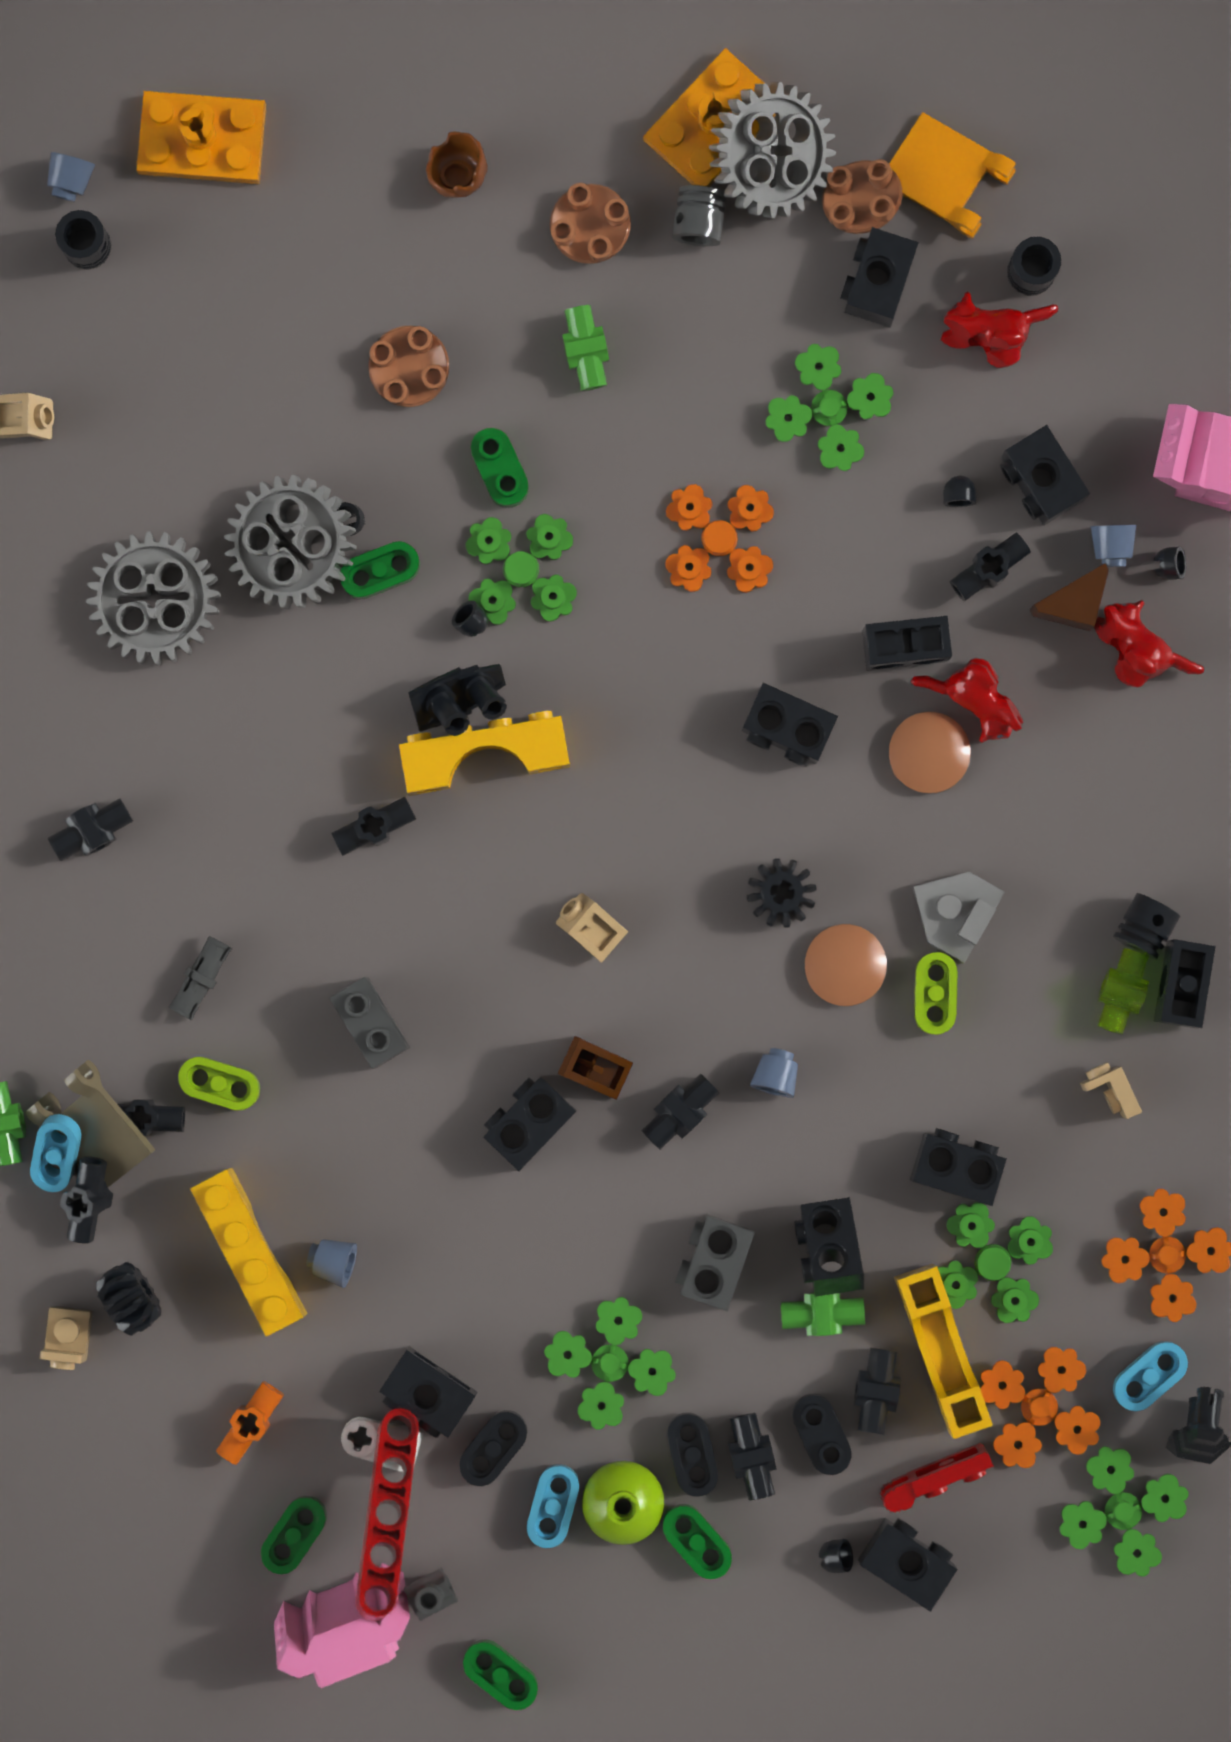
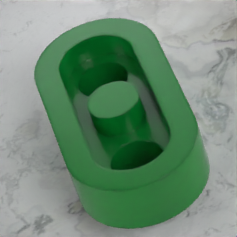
M486 428L479 431L472 440L471 454L491 499L499 506L506 508L521 504L528 494L529 485L509 437L497 428ZM490 441L496 442L499 445L498 451L492 455L485 453L483 450L484 445ZM511 478L516 483L515 488L509 492L503 491L500 488L501 481Z
M392 542L351 558L353 566L342 567L341 573L346 579L345 581L340 580L346 593L351 597L367 599L413 580L418 574L420 560L416 550L408 543ZM398 557H403L407 560V566L402 571H396L392 568V562ZM360 572H365L369 575V581L364 586H358L354 582L356 574Z
M301 1496L293 1500L261 1547V1560L269 1571L276 1574H287L295 1570L327 1521V1512L320 1500L312 1496ZM304 1509L310 1510L314 1515L313 1522L309 1524L303 1523L299 1518V1512ZM286 1544L290 1548V1556L287 1558L279 1557L276 1554V1546Z
M678 1504L670 1508L663 1519V1532L669 1543L702 1578L717 1579L725 1575L732 1562L731 1550L726 1541L695 1507L688 1504ZM679 1518L690 1520L691 1527L688 1531L681 1532L677 1530L675 1523ZM714 1549L718 1552L719 1557L714 1563L704 1561L703 1553L706 1550Z
M478 1640L468 1647L464 1656L463 1667L466 1675L474 1683L511 1710L525 1709L534 1702L538 1692V1681L535 1674L494 1641ZM480 1654L490 1655L493 1660L492 1664L488 1667L480 1666L477 1662V1657ZM515 1679L523 1681L525 1689L520 1693L513 1692L509 1686L511 1681Z

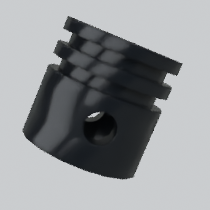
M76 210L67 213L58 222L55 232L56 242L71 264L77 268L88 270L102 265L109 257L112 246L110 236L97 216L89 211Z
M1041 236L1023 240L1016 247L1007 267V275L1011 286L1019 293L1027 296L1039 295L1045 292L1052 285L1060 270L1061 254L1051 240Z
M1136 893L1123 917L1126 922L1119 924L1118 928L1121 931L1115 932L1113 937L1127 947L1157 960L1159 957L1157 950L1162 951L1164 948L1162 941L1167 942L1180 915L1166 905L1146 895Z

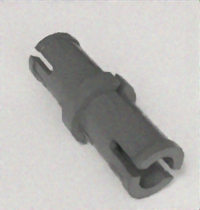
M209 936L192 968L188 966L184 974L187 977L169 1008L192 1020L209 988L213 989L217 982L214 979L232 948Z

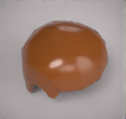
M456 131L449 132L446 141L441 145L432 146L426 166V174L431 187L447 198H461L473 194L481 187L488 171L484 150L480 142L470 133Z

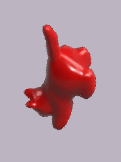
M965 292L962 300L946 312L944 323L950 330L943 332L940 340L944 344L958 349L980 346L985 350L989 364L997 368L1009 367L1020 360L1021 348L1028 337L1030 325L1048 320L1058 312L1059 308L1058 305L1052 304L1024 312L1009 308L984 310L976 307L972 303L971 294Z
M1143 600L1136 603H1114L1113 605H1107L1104 608L1105 618L1097 617L1094 626L1096 634L1103 642L1118 650L1119 658L1114 669L1117 678L1127 686L1142 687L1147 680L1161 675L1170 667H1174L1187 674L1200 675L1204 673L1205 669L1202 665L1172 652L1171 648L1161 637L1145 627L1140 619V612L1145 604Z
M982 658L970 659L965 667L955 671L945 681L927 675L911 678L910 682L914 686L947 695L954 702L975 714L981 723L980 743H984L987 740L1008 739L1012 730L1017 732L1022 729L1021 724L1024 721L1019 711L1007 696L997 692L998 675L992 665Z

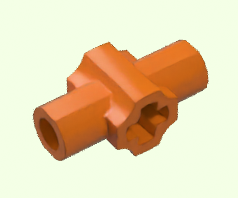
M263 1381L246 1406L241 1405L232 1415L229 1421L232 1428L216 1452L230 1463L237 1465L254 1440L259 1441L269 1429L271 1424L268 1419L284 1394L271 1384ZM251 1413L257 1417L255 1425L260 1428L259 1431L253 1428L250 1432H246L243 1429L245 1421L241 1418V1415L247 1418Z

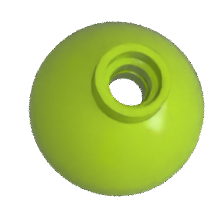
M615 1461L600 1467L587 1481L582 1495V1511L589 1528L601 1539L618 1545L633 1544L647 1538L659 1525L664 1512V1494L658 1479L646 1467L631 1461ZM621 1498H625L631 1503V1509L626 1514H620L615 1509V1503Z

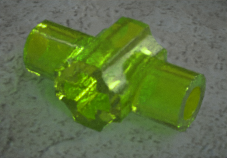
M1123 948L1117 968H1108L1097 1002L1104 1004L1098 1027L1123 1035L1130 1013L1134 1015L1139 1014L1148 991L1149 981L1142 979L1149 956L1135 950Z

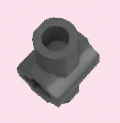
M442 1568L404 1587L408 1602L420 1621L458 1601L454 1588Z

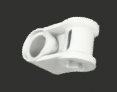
M360 1416L348 1421L341 1436L344 1450L353 1457L374 1462L377 1432L381 1421ZM388 1423L387 1431L393 1439L404 1440L408 1438L409 1429L407 1426ZM359 1426L367 1428L366 1435L372 1438L371 1442L364 1441L362 1447L354 1446V1438L348 1436L349 1432H357ZM420 1430L418 1431L415 1462L424 1434ZM387 1462L383 1464V1467L403 1472L402 1467L398 1463Z

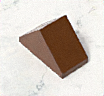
M1104 563L1034 604L1029 609L1033 617L1090 631L1096 623L1109 572L1106 564Z
M575 1036L558 1074L617 1100L633 1062Z

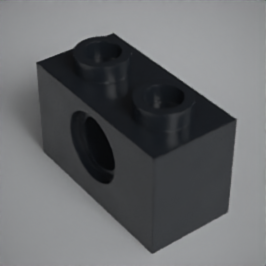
M872 227L868 239L860 237L853 261L860 262L856 277L847 276L840 299L847 301L844 313L890 328L919 242ZM873 268L882 269L886 272L888 281L882 285L873 284L868 280L866 273Z
M1048 425L1043 426L1009 447L1001 456L1004 463L1000 465V468L1005 478L1012 486L1018 484L1025 495L1022 503L1027 513L1033 520L1039 518L1043 526L1082 503L1090 495V492ZM1037 468L1047 470L1052 477V484L1047 487L1036 485L1032 480V471Z
M1177 939L1167 940L1153 1022L1188 1028L1203 1027L1216 946Z
M410 1346L379 1391L386 1396L383 1400L385 1405L392 1410L403 1408L410 1411L420 1419L418 1426L435 1438H438L440 1434L449 1438L477 1394L476 1390ZM427 1384L434 1387L438 1395L437 1402L431 1406L421 1405L415 1398V1390L418 1386Z
M884 1518L859 1556L860 1566L931 1612L958 1570L955 1564L950 1561L953 1554L934 1541L927 1546L916 1539L918 1531L900 1518H897L895 1523ZM907 1551H915L921 1556L919 1566L912 1571H905L899 1567V1559Z

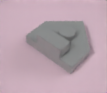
M971 872L912 887L924 926L923 929L927 943L961 963H965L973 947L978 943L1005 893L1003 890Z

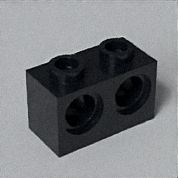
M948 616L865 624L862 629L866 671L948 662L952 657Z
M763 683L742 728V732L749 734L747 741L765 750H769L771 745L786 751L784 758L806 767L808 762L817 764L838 716ZM767 708L777 711L781 718L780 725L772 730L763 728L758 722L759 712ZM803 725L812 726L818 734L817 743L808 747L798 743L795 737L798 727Z
M529 1077L512 1094L518 1101L507 1112L500 1107L484 1124L489 1131L483 1138L518 1171L532 1159L577 1111L542 1077L536 1082ZM545 1094L552 1099L554 1107L548 1117L538 1118L532 1114L530 1101L535 1095ZM516 1124L523 1129L525 1140L521 1146L511 1148L503 1143L501 1133L506 1125Z
M938 1128L935 1129L934 1136L924 1133L910 1180L993 1206L1007 1158L997 1156L999 1147L975 1140L974 1146L971 1148L957 1143L960 1135ZM938 1147L945 1148L950 1155L949 1165L941 1171L933 1170L928 1161L932 1150ZM976 1160H984L989 1166V1176L982 1183L972 1182L968 1175L969 1166Z
M850 1197L801 1204V1220H795L794 1225L798 1245L806 1244L808 1258H801L804 1283L812 1282L815 1297L863 1290L864 1272ZM821 1224H829L835 1228L832 1232L826 1234L815 1230ZM827 1262H837L842 1267L837 1271L828 1272L822 1268V1265Z

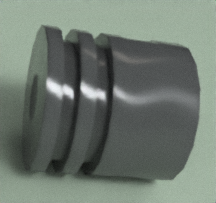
M699 185L680 187L678 194L680 197L677 200L679 207L676 208L673 239L695 246L710 247L719 245L724 218L722 212L725 211L724 202H726V197L723 195L724 191Z

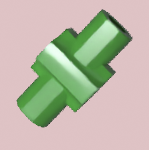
M582 305L564 310L569 333L562 334L569 370L577 369L581 391L607 386L603 363L609 362L608 349L603 327H595L591 305Z
M7 1081L0 1082V1166L23 1162L18 1139L26 1137L24 1113L20 1103H11Z
M814 1292L804 1293V1301L781 1302L782 1328H806L807 1336H827L842 1334V1326L866 1325L864 1297L840 1299V1293L815 1297Z

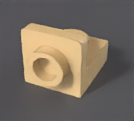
M32 393L0 395V439L35 437L47 440L52 438V425L54 423L52 399Z
M580 893L576 898H572L563 906L560 917L556 921V925L568 933L601 963L628 933L604 909L583 893Z
M1107 1062L1085 1072L1088 1079L1080 1083L1082 1090L1090 1091L1106 1083L1109 1089L1104 1091L1103 1094L1113 1114L1120 1112L1122 1118L1129 1119L1142 1113L1122 1067L1110 1068Z
M55 1306L49 1307L45 1347L40 1352V1359L50 1360L51 1368L74 1370L75 1363L81 1364L85 1362L88 1355L93 1311Z

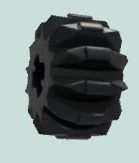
M775 858L772 863L774 874H771L763 864L757 868L765 882L756 878L749 879L748 884L761 889L760 893L747 895V901H762L763 904L753 911L755 917L762 915L766 909L771 912L767 918L766 925L773 926L777 914H781L782 925L784 928H788L791 926L789 912H792L800 922L806 919L805 914L798 905L800 904L812 909L815 902L803 897V893L815 892L817 888L815 884L805 886L801 884V881L810 875L808 869L803 870L797 877L793 875L797 861L790 860L786 872H782L781 861L779 858ZM784 882L790 886L787 891H792L793 896L791 900L785 899L781 904H778L773 900L776 895H771L770 890L771 887H779Z
M125 1262L120 1266L116 1265L96 1282L98 1298L104 1306L103 1309L107 1311L110 1319L116 1323L118 1329L124 1331V1333L132 1336L137 1332H142L152 1326L154 1321L161 1316L160 1300L156 1297L154 1289L148 1283L147 1278L133 1264Z

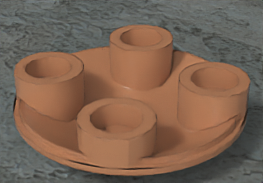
M882 159L874 161L862 160L845 166H836L833 168V172H829L827 175V186L824 188L822 195L823 210L827 219L836 228L853 234L871 232L872 227L879 229L895 216L902 201V186L897 174L891 169L890 164Z
M576 183L572 185L556 202L550 217V232L557 248L569 259L585 264L600 263L616 255L625 245L631 228L630 213L625 201L610 188L597 184Z
M401 326L388 331L372 345L368 364L369 376L376 391L388 402L402 407L420 406L434 399L445 386L449 375V357L440 339L425 327Z
M921 712L910 716L896 728L889 744V761L894 776L910 789L921 793H938L951 788L964 776L970 762V743L965 731L954 719L938 712Z
M851 924L829 927L814 938L806 952L805 974L808 983L820 998L831 1004L853 1006L863 1003L879 990L885 979L887 962L883 947L872 933L862 927Z

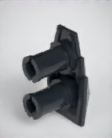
M495 664L484 667L474 665L462 670L458 667L408 692L419 732L443 725L449 735H460L467 730L470 724L467 715L472 714V710L476 707L482 711L483 716L487 719L494 720L501 717L507 708L506 703H504L506 702L505 699L497 692L506 685L501 665Z
M1211 1387L1197 1388V1397L1189 1398L1186 1426L1180 1430H1173L1168 1438L1166 1449L1178 1458L1211 1464L1231 1447L1229 1437L1219 1427L1222 1398H1224L1222 1390L1215 1388L1214 1394H1210Z

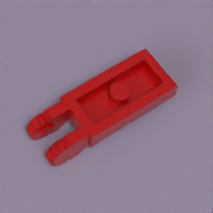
M978 1443L909 1471L902 1476L892 1479L891 1482L887 1481L880 1488V1498L883 1501V1505L886 1506V1510H889L890 1513H900L901 1510L905 1511L912 1508L917 1497L922 1495L925 1498L936 1497L948 1490L947 1485L962 1479L965 1483L978 1480L986 1475V1469L994 1466L984 1444Z

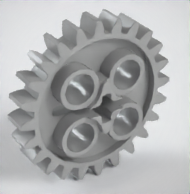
M770 82L769 87L767 84H755L754 91L752 89H742L740 91L742 101L739 99L728 100L732 113L719 112L718 114L720 120L724 123L723 128H712L711 130L712 133L720 137L719 143L709 145L710 150L719 152V158L713 160L710 163V167H718L722 170V173L716 177L715 182L728 183L729 185L723 193L724 197L734 198L737 196L735 207L744 209L748 207V214L760 216L762 213L763 217L775 218L776 214L778 216H790L791 208L796 211H803L805 209L803 199L806 201L817 200L813 187L826 188L827 186L820 177L822 172H833V168L826 164L825 160L826 157L836 155V151L826 148V143L834 139L835 134L824 133L823 130L831 120L830 118H818L817 115L822 105L820 103L808 105L811 94L809 92L797 94L796 85H786L783 88L782 82ZM755 119L759 123V133L756 138L753 136L751 129ZM792 121L796 128L793 139L790 138L788 132ZM771 146L775 147L774 154H771ZM754 161L757 165V174L752 180L749 169ZM789 163L792 164L794 171L790 181L786 176Z
M291 475L287 486L284 478L275 476L274 488L262 481L259 483L261 491L259 496L250 491L246 492L250 502L247 507L236 503V509L242 514L240 519L229 518L227 521L236 527L235 533L224 535V539L233 542L235 548L225 552V556L237 559V562L229 570L235 574L244 573L238 585L244 588L252 586L250 596L259 599L264 595V603L274 606L278 600L281 608L289 609L292 600H294L297 607L306 608V596L312 601L320 603L321 595L319 590L323 589L333 594L335 590L330 581L333 578L345 581V576L339 571L341 565L353 566V562L344 556L345 551H352L357 548L356 545L346 541V537L354 534L356 529L343 525L352 515L346 510L337 511L343 500L337 496L329 498L331 489L324 485L316 490L317 481L307 478L302 486L301 478ZM298 504L300 509L299 517L296 521L288 523L286 520L287 510L290 506ZM270 514L273 515L274 520L283 532L294 536L291 540L292 543L313 564L312 570H308L305 562L297 552L287 549L289 542L268 521ZM263 531H267L269 533V543L264 549L258 550L256 546L257 537ZM323 534L325 538L324 548L319 553L313 554L311 550L312 540L317 535ZM292 561L295 568L294 574L289 580L283 581L281 577L282 567L287 562Z
M147 531L145 543L140 544L139 540L132 534L130 535L131 547L126 549L119 542H115L118 555L112 557L107 553H103L102 557L108 564L106 568L93 567L92 570L101 578L99 582L87 583L90 589L97 592V596L86 599V603L89 606L98 607V611L91 614L89 620L92 622H103V625L99 627L96 634L100 638L112 635L107 644L111 650L123 644L121 656L125 659L129 658L136 651V659L139 664H144L148 654H151L153 662L156 665H160L162 654L165 653L173 662H177L176 650L181 648L188 655H191L192 649L189 642L192 639L201 644L205 643L199 633L201 628L206 630H214L215 628L206 618L207 615H218L220 613L216 607L210 605V601L220 598L221 594L216 590L209 589V586L217 582L218 579L214 574H203L211 564L207 559L195 562L200 553L196 547L191 548L186 553L184 552L186 541L180 537L171 546L168 533L164 532L158 543L155 541L153 534ZM178 567L182 569L183 577L178 585L173 587L164 585L163 575L169 568ZM130 570H139L142 575L139 586L134 589H125L122 584L125 573ZM154 589L164 597L182 593H189L190 595L188 600L159 599L156 601L154 608L143 600L125 604H118L117 602L119 597L148 598ZM176 607L184 609L185 620L178 627H168L165 622L167 612ZM134 610L142 611L144 614L142 626L136 630L126 629L124 622L127 614Z

